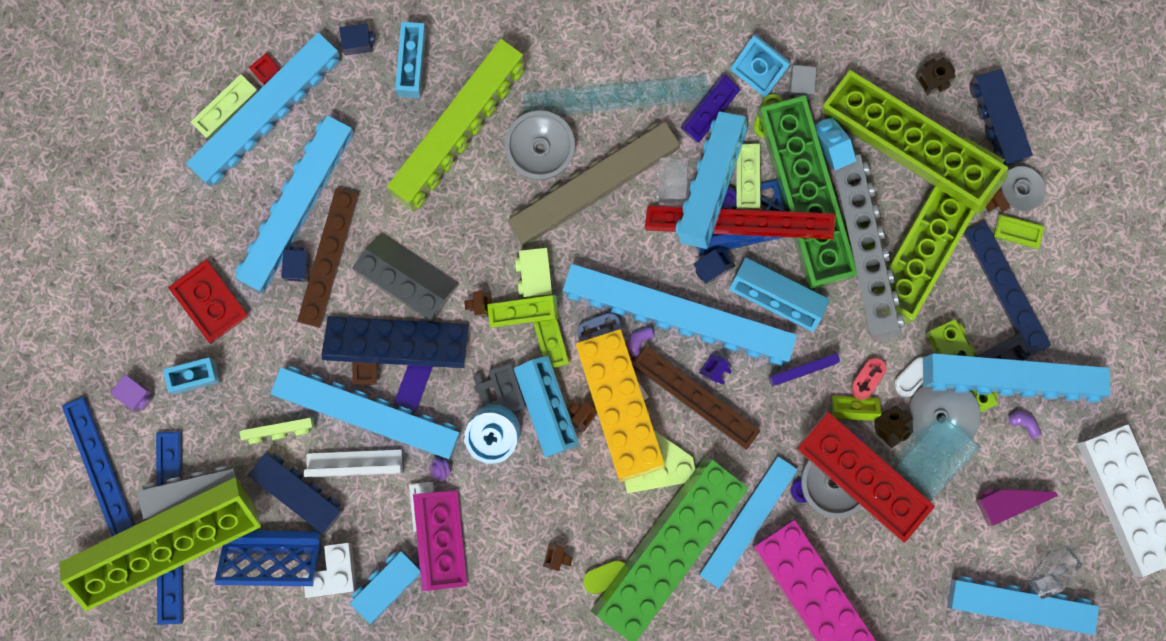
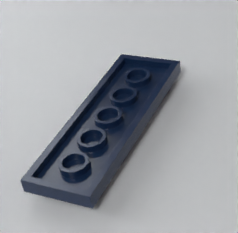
M328 316L321 356L322 360L465 368L469 324Z

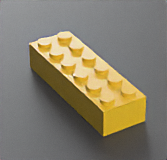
M621 329L576 343L575 345L619 482L664 469L665 463Z

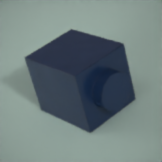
M367 23L339 27L342 51L345 56L372 52L371 45L375 44V36L373 30L369 31Z
M292 246L290 250H283L281 278L284 281L308 282L310 254L304 251L303 247Z
M724 247L713 250L693 264L696 268L697 276L705 284L718 279L736 267Z

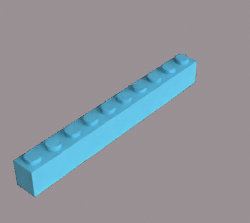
M574 264L570 266L563 288V294H566V298L579 302L582 299L588 301L589 306L597 309H602L604 306L610 308L611 313L619 316H624L626 313L634 316L633 320L641 323H647L648 320L656 323V327L663 330L677 329L679 330L678 334L692 338V335L701 337V341L714 345L715 342L724 344V349L737 352V349L746 351L747 356L759 359L762 356L768 358L769 363L777 366H782L783 363L787 364L790 361L797 338L796 334Z

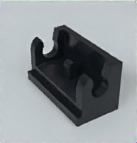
M1017 334L976 357L1024 361L1028 358L1030 352L1021 334Z

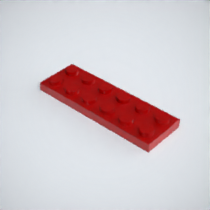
M825 412L795 448L903 543H906L935 507L829 412Z

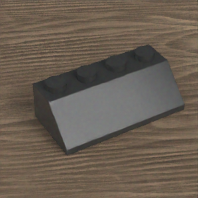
M380 234L365 248L352 267L355 273L430 322L435 321L459 285L383 234Z

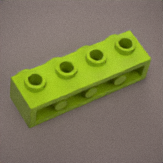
M956 319L926 333L935 354L976 357L974 347L968 344L964 337L966 335L964 327L961 323H957ZM971 390L979 403L981 412L998 405L996 392L980 395L977 394V391Z

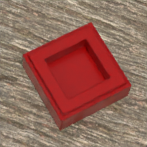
M267 53L249 67L263 85L280 70Z

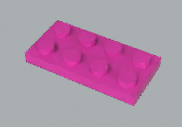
M458 490L413 494L422 592L467 586Z

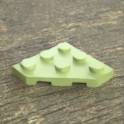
M654 430L665 468L625 481L627 493L686 483L695 471L693 457Z

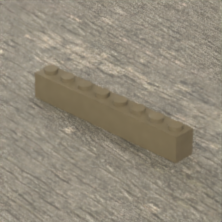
M666 122L660 125L658 123L653 124L646 130L648 133L641 137L639 135L634 136L627 142L628 145L620 149L617 147L607 154L608 158L600 161L598 159L588 166L589 170L582 174L580 172L573 174L565 185L561 186V184L554 186L549 190V195L544 198L539 196L529 203L530 207L523 211L518 209L510 214V219L507 220L508 225L522 247L527 246L678 151L680 143Z

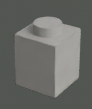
M793 65L790 72L788 98H797L805 95L807 101L813 98L816 67Z

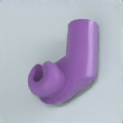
M651 327L630 335L626 347L631 358H636L641 354L639 349L643 341L654 338Z
M1020 410L1009 415L1010 424L1012 426H1017L1018 424L1025 426L1031 439L1042 434L1032 415Z

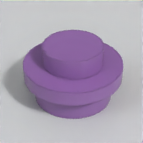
M434 458L432 465H430L431 474L439 481H444L446 477L450 476L448 463L444 458Z

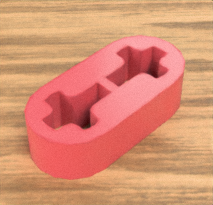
M870 359L854 380L851 392L856 399H868L884 377L886 365L881 359ZM877 366L879 368L878 372L873 377L869 376L872 368ZM865 381L868 382L866 390L860 392L859 386H862Z

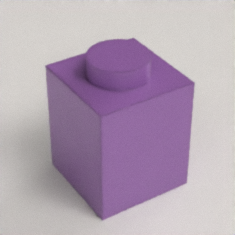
M125 374L110 394L131 410L139 412L140 409L144 410L151 402L150 396L153 393L131 376Z

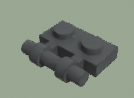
M511 363L489 370L491 377L489 381L485 382L482 374L473 376L476 384L474 386L475 392L479 393L482 402L481 408L487 405H501L510 409L513 413L526 409ZM494 387L498 400L491 402L488 389Z

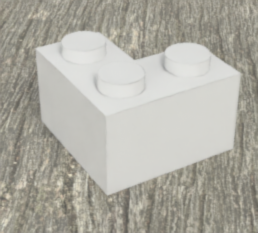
M352 543L324 546L327 570L316 572L313 587L304 586L305 598L357 590ZM303 573V578H308L309 573Z

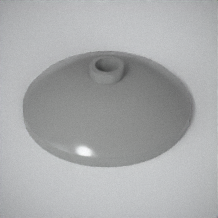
M532 111L520 116L512 123L505 138V152L511 166L522 176L534 180H546L562 173L570 164L575 151L574 135L569 125L560 116L548 111ZM542 145L545 149L543 152H537L536 147Z
M922 386L914 394L908 413L913 418L912 425L915 436L922 443L936 450L949 451L964 446L975 436L981 421L980 406L971 390L967 393H956L955 389L947 388L946 391H933L932 387ZM938 413L945 414V421L938 419Z
M809 460L807 461L801 476V488L811 508L831 518L847 517L862 508L836 484L830 485V478Z

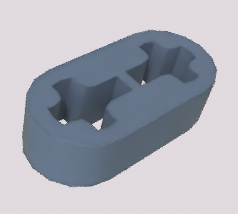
M609 313L586 321L578 327V338L581 342L588 340L586 336H581L585 327H588L589 330L598 329V331L591 334L592 338L619 330L620 320L616 315ZM608 318L617 323L613 325L614 330L610 331L609 328L600 330V326L605 325Z

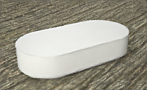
M924 357L915 359L895 379L894 390L898 395L910 397L923 386Z

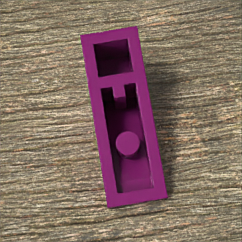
M990 488L981 492V498L977 499L976 502L987 525L994 526L1058 495L1056 492L995 491L994 488Z

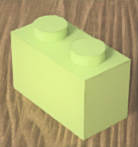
M547 248L519 251V257L515 258L516 272L521 271L522 280L518 281L519 295L524 294V299L552 295Z

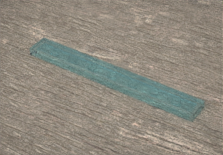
M704 76L523 94L525 114L540 110L552 112L556 115L698 102L708 93L707 78Z

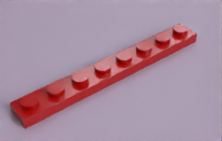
M648 206L645 220L646 231L676 232L677 222L682 220L684 215L683 207ZM721 209L713 234L834 239L836 215L829 213Z

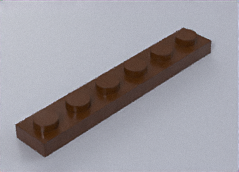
M335 188L297 319L298 323L317 328L322 326L358 201V193Z
M646 346L632 364L633 367L743 449L747 450L760 433L758 428Z

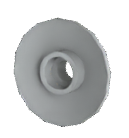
M1016 166L1008 170V177L1001 186V191L1008 204L1020 211H1031L1037 208L1044 200L1046 193L1045 183L1041 176L1034 169L1026 166ZM1017 188H1021L1023 194H1020Z

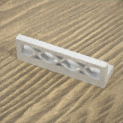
M402 449L306 454L307 469H304V477L307 478L403 474Z

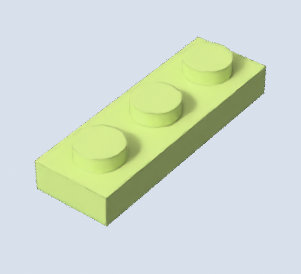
M240 74L191 123L209 140L258 91Z
M760 144L742 145L737 160V210L761 211Z
M306 418L240 431V437L242 441H248L249 445L263 443L262 438L272 437V440H281L286 438V434L294 432L296 436L310 434V429H315L314 419Z

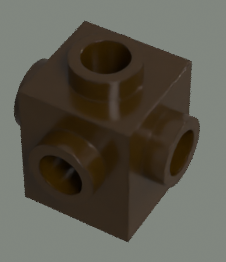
M944 57L939 60L935 58L929 60L923 65L924 68L915 76L927 96L937 90L940 93L952 86L951 82L956 77L953 65L949 61L947 62Z
M895 405L890 410H885L874 421L876 435L892 449L901 441H906L913 433V418L906 410L902 411Z

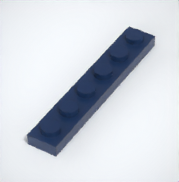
M986 221L966 230L963 234L1016 334H1021L1030 352L1029 356L1051 346Z

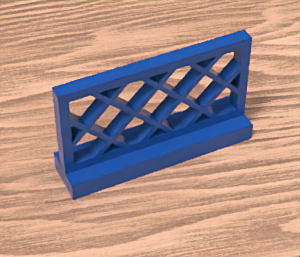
M777 180L760 184V194L765 189L773 188L775 195L771 202L760 197V202L768 206L765 211H769L772 208L775 211L785 212ZM713 234L708 249L697 247L699 256H703L721 247L730 250L784 237Z
M252 531L223 545L215 576V585L313 587L318 557L322 551L320 532ZM228 554H240L233 560L227 557ZM253 554H265L256 561L251 557ZM277 554H288L281 561L275 557ZM300 555H312L305 561L299 557ZM247 559L251 564L241 570L237 564ZM269 559L275 563L267 570L261 566ZM295 560L299 565L289 570L285 565ZM231 568L237 572L231 577H222L223 573ZM254 569L261 573L256 577H248L246 575ZM279 569L285 573L281 577L271 576V574ZM303 569L309 573L308 578H298L295 576Z

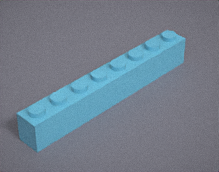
M318 32L186 164L208 186L211 187L213 184L217 185L225 176L224 173L229 168L236 167L241 161L240 157L246 151H252L258 143L257 140L262 135L266 136L274 128L273 124L279 118H285L291 110L290 107L295 102H301L307 95L306 91L311 86H317L323 79L322 75L328 69L331 71L339 64L341 56L338 50Z
M328 115L318 123L315 130L317 134L313 140H309L304 149L305 155L302 160L296 162L291 180H287L281 190L283 194L279 201L276 200L272 204L269 219L263 221L258 230L260 235L256 242L252 241L249 245L247 258L244 262L241 261L236 268L235 274L237 275L235 278L262 294L267 290L282 263L283 250L290 249L354 135L351 127Z
M931 354L923 358V387H932L933 391H946L949 388L955 389L956 393H967L969 390H975L980 395L999 392V396L1021 394L1022 398H1034L1036 395H1040L1046 400L1065 397V401L1087 399L1088 403H1099L1101 399L1111 396L1110 368L946 354Z
M288 366L286 370L280 367L270 393L271 395L451 460L460 433L456 431V426L446 422L442 426L433 423L435 419L427 415L421 414L419 418L411 415L412 410L399 406L398 410L389 407L390 402L377 398L376 402L367 399L368 394L355 390L352 394L345 391L346 386L332 382L330 386L323 383L324 378L310 374L308 378L300 375L302 370Z

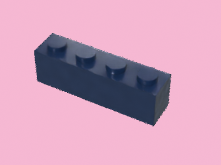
M999 69L976 76L971 81L970 93L973 98L977 99L979 105L977 107L978 115L981 120H984L987 127L985 128V135L987 140L993 144V153L1005 159L1003 163L1005 166L1028 160L1033 154L1003 70Z
M275 452L272 455L265 453L247 476L320 533L326 534L344 512L339 508L341 504L331 496L327 499L320 494L322 489L312 481L308 484L302 480L304 475L296 468L288 469L283 465L285 460Z

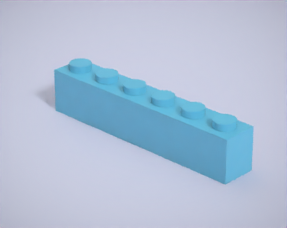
M719 112L716 120L712 121L710 139H706L703 159H699L697 164L698 174L696 180L693 179L691 181V194L689 200L686 199L683 205L684 215L682 220H678L676 225V234H678L681 244L708 249L748 130L746 116Z
M959 576L958 580H951L947 608L1095 635L1099 606L1091 605L1092 600L1077 598V602L1068 601V596L1053 593V598L1044 596V591L1030 589L1029 593L1020 592L1021 587L1006 585V589L997 588L996 582L982 580V585L973 583V578Z

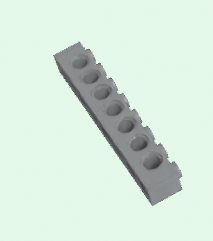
M860 154L855 156L856 162L836 170L835 173L870 334L873 341L878 342L902 336L901 328L905 327L902 313L897 314L896 306L900 305L897 291L892 292L891 283H895L892 269H887L886 261H890L887 247H882L881 240L885 239L882 225H877L876 218L880 217L878 205L873 204L871 198L875 196L873 183H868L867 176L871 175L868 161L863 162ZM853 180H861L858 185H850ZM858 201H865L863 206L855 207ZM870 222L867 228H859L861 223ZM867 244H875V247L873 249L864 250V247ZM871 266H880L878 271L869 272ZM877 287L885 288L881 294L873 293ZM882 309L890 310V313L887 316H878V313Z

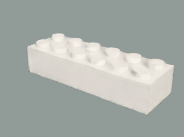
M1129 424L1116 427L1077 443L1133 575L1144 577L1166 568V509Z

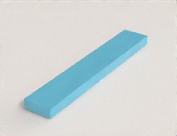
M780 457L775 459L699 576L720 589L798 469Z

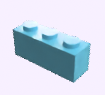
M401 22L395 85L398 97L421 99L427 34L424 23Z
M395 551L385 561L388 565L382 571L377 569L368 578L371 582L365 588L360 586L351 596L354 600L350 605L369 624H372L420 575V567L404 551H401L399 554Z

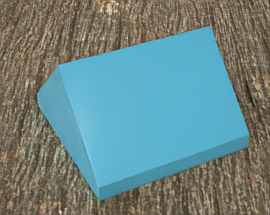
M755 34L730 70L763 97H766L788 72L791 62Z

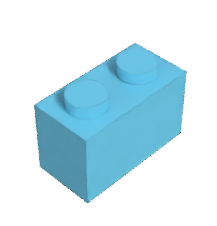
M833 117L824 119L814 125L823 156L835 171L856 162L850 138Z
M210 357L163 369L168 393L173 395L221 383L216 361Z

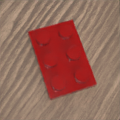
M204 260L168 287L210 344L249 317L208 260Z

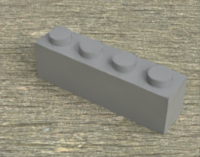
M229 466L215 468V473L205 475V471L190 474L191 479L181 481V477L166 480L167 484L157 486V482L142 485L143 490L137 491L143 520L150 519L235 478V469L229 470Z

